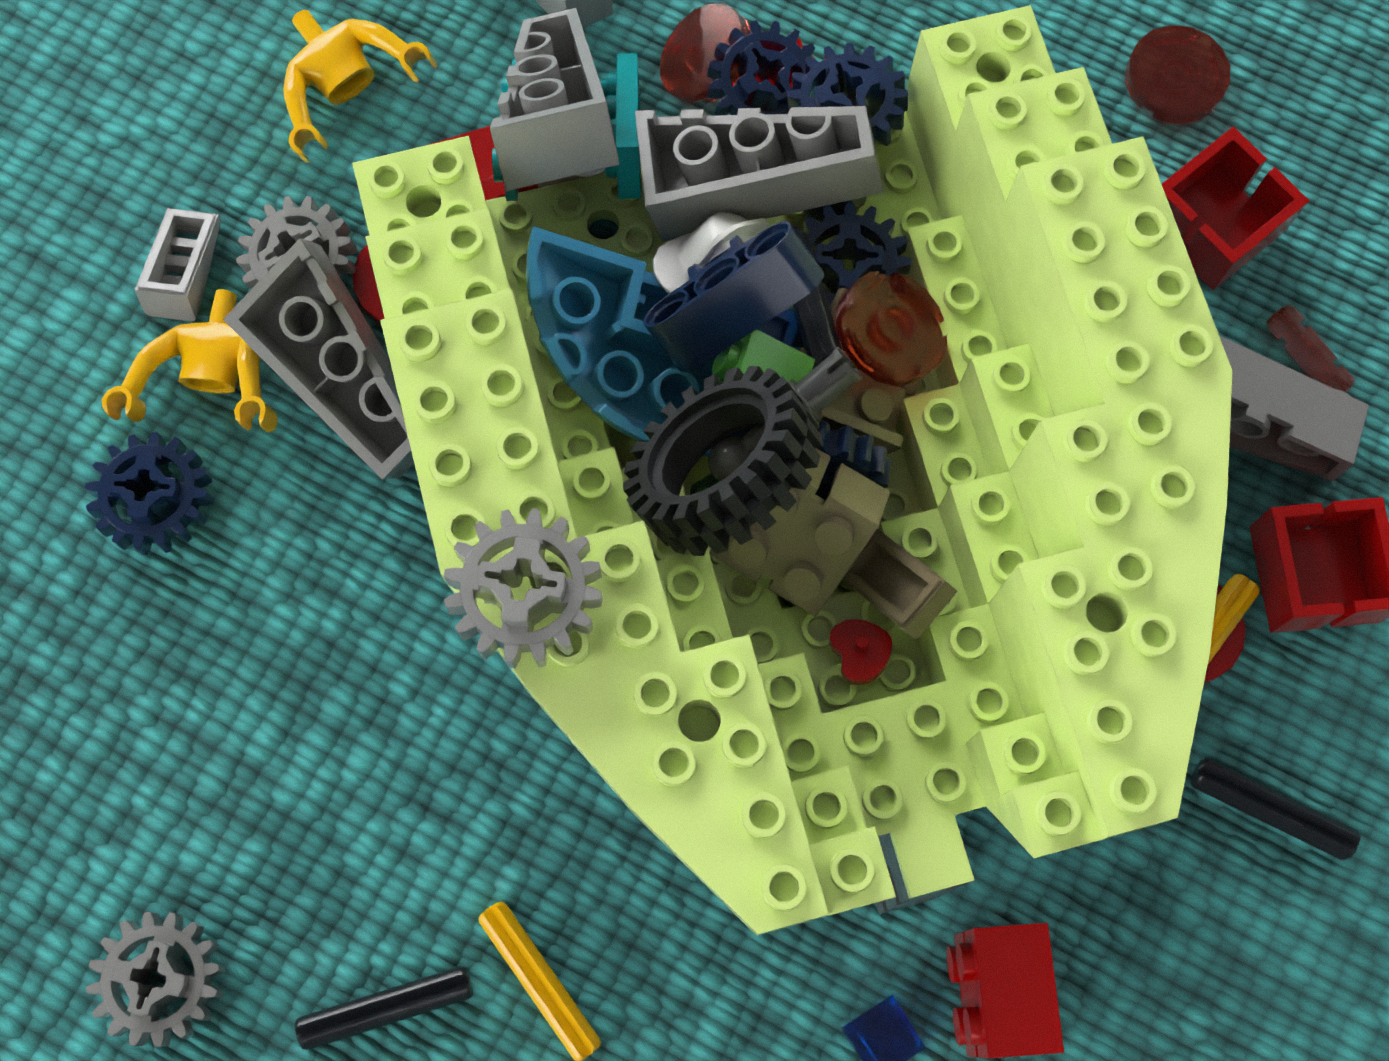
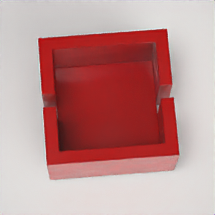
M1234 126L1162 183L1194 271L1213 291L1283 234L1310 201L1276 167L1266 174L1255 192L1249 197L1244 191L1267 161V158Z
M1383 497L1333 501L1324 509L1322 503L1271 507L1249 526L1270 633L1320 629L1330 623V628L1374 624L1389 618V522Z
M1048 923L980 927L954 934L955 946H947V968L951 983L959 982L962 1007L954 1008L953 1024L957 1044L966 1045L967 1057L989 1059L1064 1053Z

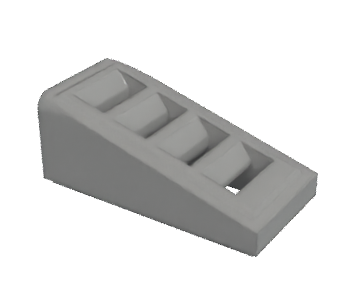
M167 208L135 288L136 295L145 314L152 317L195 321L202 303L221 220L219 214ZM177 232L198 235L197 240L176 237ZM172 252L190 254L191 256L172 255ZM167 272L183 274V277L167 275Z

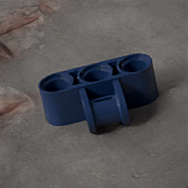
M788 221L773 224L747 242H744L736 235L729 240L730 247L706 264L703 266L698 264L690 266L687 270L689 281L665 296L648 311L643 321L644 326L680 372L691 371L703 365L806 297L820 284L824 277L823 269Z

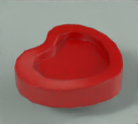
M859 619L844 620L833 627L830 631L829 645L832 652L841 659V674L844 680L849 684L859 686L869 684L882 674L890 660L892 638L887 631L876 624Z

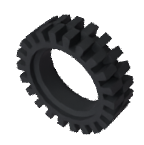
M749 366L745 374L742 373L739 367L728 369L723 383L714 374L704 379V391L699 394L693 386L689 387L681 393L685 400L683 405L676 409L669 402L661 410L666 420L662 424L651 421L643 430L650 441L636 442L632 448L631 453L637 460L627 462L624 473L629 478V480L623 482L624 492L628 496L626 500L643 521L645 520V523L655 535L675 552L684 555L686 550H688L693 556H704L709 545L717 554L728 551L731 535L740 545L752 540L751 525L758 522L766 531L776 523V520L769 513L778 505L788 512L797 502L789 490L791 488L806 490L812 478L805 469L818 467L821 456L815 449L822 446V435L817 430L820 426L783 376L780 377L776 371L769 368L763 372L759 366ZM765 425L764 433L755 449L729 476L708 489L692 495L679 496L682 484L690 470L718 441L748 427Z

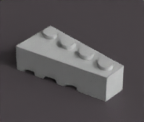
M568 9L523 20L514 49L516 64L509 66L506 74L509 87L507 92L500 94L497 103L500 116L493 118L490 126L506 191L573 175L590 177L603 172L607 167L620 165L607 102L577 9Z
M866 106L793 107L788 114L766 115L761 113L760 108H738L737 115L706 116L704 109L681 110L680 116L657 117L655 110L635 111L645 207L662 241L672 240L692 233L708 217L718 212H731L747 220L767 219L884 193L876 145Z
M299 238L223 320L382 480L401 478L414 464L390 359L322 246Z
M1219 336L1232 368L1229 447L1334 481L1354 464L1369 407L1368 404L1351 397L1344 391L1329 387Z

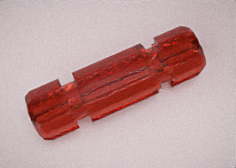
M1289 304L1276 311L1266 322L1267 327L1278 340L1284 338L1287 341L1284 345L1285 349L1310 378L1316 376L1321 383L1329 387L1347 392L1354 385V378L1343 365L1337 367L1333 363L1337 360V357L1312 327H1303L1301 322L1305 319L1296 308Z

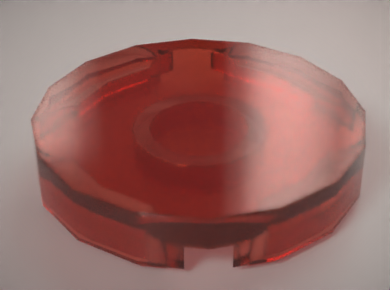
M709 3L694 9L676 26L667 39L662 52L660 77L664 88L686 105H694L693 102L699 100L705 104L716 100L707 96L709 83L714 81L707 77L710 61H717L714 53L719 42L730 45L728 40L732 29L736 27L745 36L748 35L750 27L747 20L725 3ZM736 62L730 70L732 86L740 77L737 72L738 64Z
M1169 25L1153 29L1137 42L1126 64L1125 84L1132 100L1140 108L1144 105L1147 110L1153 112L1152 117L1166 123L1187 124L1202 120L1219 105L1230 84V64L1223 48L1210 35L1193 27Z
M880 271L869 272L843 293L836 308V331L843 351L852 360L857 369L876 382L895 387L915 384L940 365L947 349V334L942 338V332L938 321L940 323L944 321L940 307L924 287L906 275L893 272L888 276L884 274L878 275Z

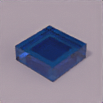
M889 995L840 1027L861 1061H907L926 1048L893 995Z

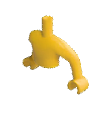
M308 10L297 12L292 19V23L308 45L289 62L284 79V100L294 127L289 135L290 147L305 163L310 162V159L304 154V147L309 141L317 140L325 150L328 149L329 145L326 139L312 124L307 107L306 89L309 86L316 87L334 105L343 104L361 93L374 79V71L363 53V46L365 44L374 45L397 59L409 78L414 82H419L418 77L413 72V66L417 61L422 59L428 60L434 69L437 68L436 60L429 49L420 42L407 44L387 28L367 20L347 19L324 32Z
M216 290L209 322L177 325L144 346L134 359L122 385L115 386L104 394L101 401L102 408L106 414L117 421L121 418V411L125 406V412L129 419L133 422L143 420L146 415V405L139 396L149 377L163 362L175 356H181L179 383L197 391L227 394L235 392L239 377L242 399L236 404L234 409L235 418L238 423L249 431L252 428L253 418L260 413L258 418L260 427L266 432L275 430L278 424V416L262 400L261 357L223 320L235 307L237 295L229 290Z

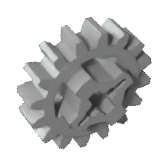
M290 196L284 197L282 210L276 211L269 203L264 205L267 218L261 222L250 217L247 222L254 230L252 237L241 236L238 239L239 244L248 254L237 257L236 262L247 272L242 277V280L250 289L263 278L299 238L321 245L339 276L342 273H355L356 270L353 263L345 257L357 252V246L350 237H347L352 231L342 218L337 219L338 215L329 204H325L319 209L314 199L306 196L301 207H298Z
M534 508L531 509L526 524H516L509 509L501 512L502 528L496 531H492L481 521L474 524L479 538L478 544L473 547L466 543L457 542L454 546L458 558L464 564L463 568H449L444 571V578L447 584L460 590V592L444 599L445 607L449 614L452 615L467 614L455 626L461 639L464 641L480 634L481 636L476 648L479 655L487 660L495 653L498 647L504 649L508 668L516 669L521 659L522 652H531L538 667L546 666V648L556 645L567 656L574 652L569 633L574 629L580 633L590 634L593 630V623L583 610L584 608L602 607L603 602L601 591L586 586L602 578L599 562H581L590 552L588 539L582 536L567 542L569 534L568 520L560 517L553 523L550 529L545 528L542 524L540 510ZM513 547L512 551L495 563L489 562L498 553ZM546 549L557 555L565 563L572 578H566L564 572L551 571L545 563L544 555ZM523 577H533L537 589H528L525 600H515L511 588L520 587ZM476 598H481L484 600V603L494 604L502 611V628L495 626L483 616L478 608ZM551 613L561 614L548 626L533 631L534 625Z
M146 912L143 915L142 928L133 921L124 920L120 923L123 935L121 940L107 937L101 940L100 943L109 954L106 960H90L89 967L94 971L100 972L101 979L100 982L87 986L86 993L102 995L103 1002L93 1010L92 1014L94 1018L109 1016L114 1018L107 1031L110 1036H122L131 1029L129 1045L144 1046L151 1033L154 1046L164 1047L170 1044L171 1030L180 1038H189L194 1035L190 1023L192 1018L201 1021H209L213 1015L204 1003L207 998H220L223 996L224 991L211 985L212 977L225 972L226 967L225 965L210 963L209 956L215 953L220 946L217 941L208 940L201 943L198 941L205 928L203 925L192 922L182 930L183 915L169 913L162 926L158 913ZM148 941L144 953L131 961L126 960L133 950ZM185 950L192 960L194 975H190L182 960ZM150 971H158L161 975L166 976V983L163 988L156 987L154 984L147 982ZM120 983H122L130 999L128 1007L122 999ZM181 997L187 998L185 1004L177 1012L165 1019L159 1020L160 1016H165L168 1005Z

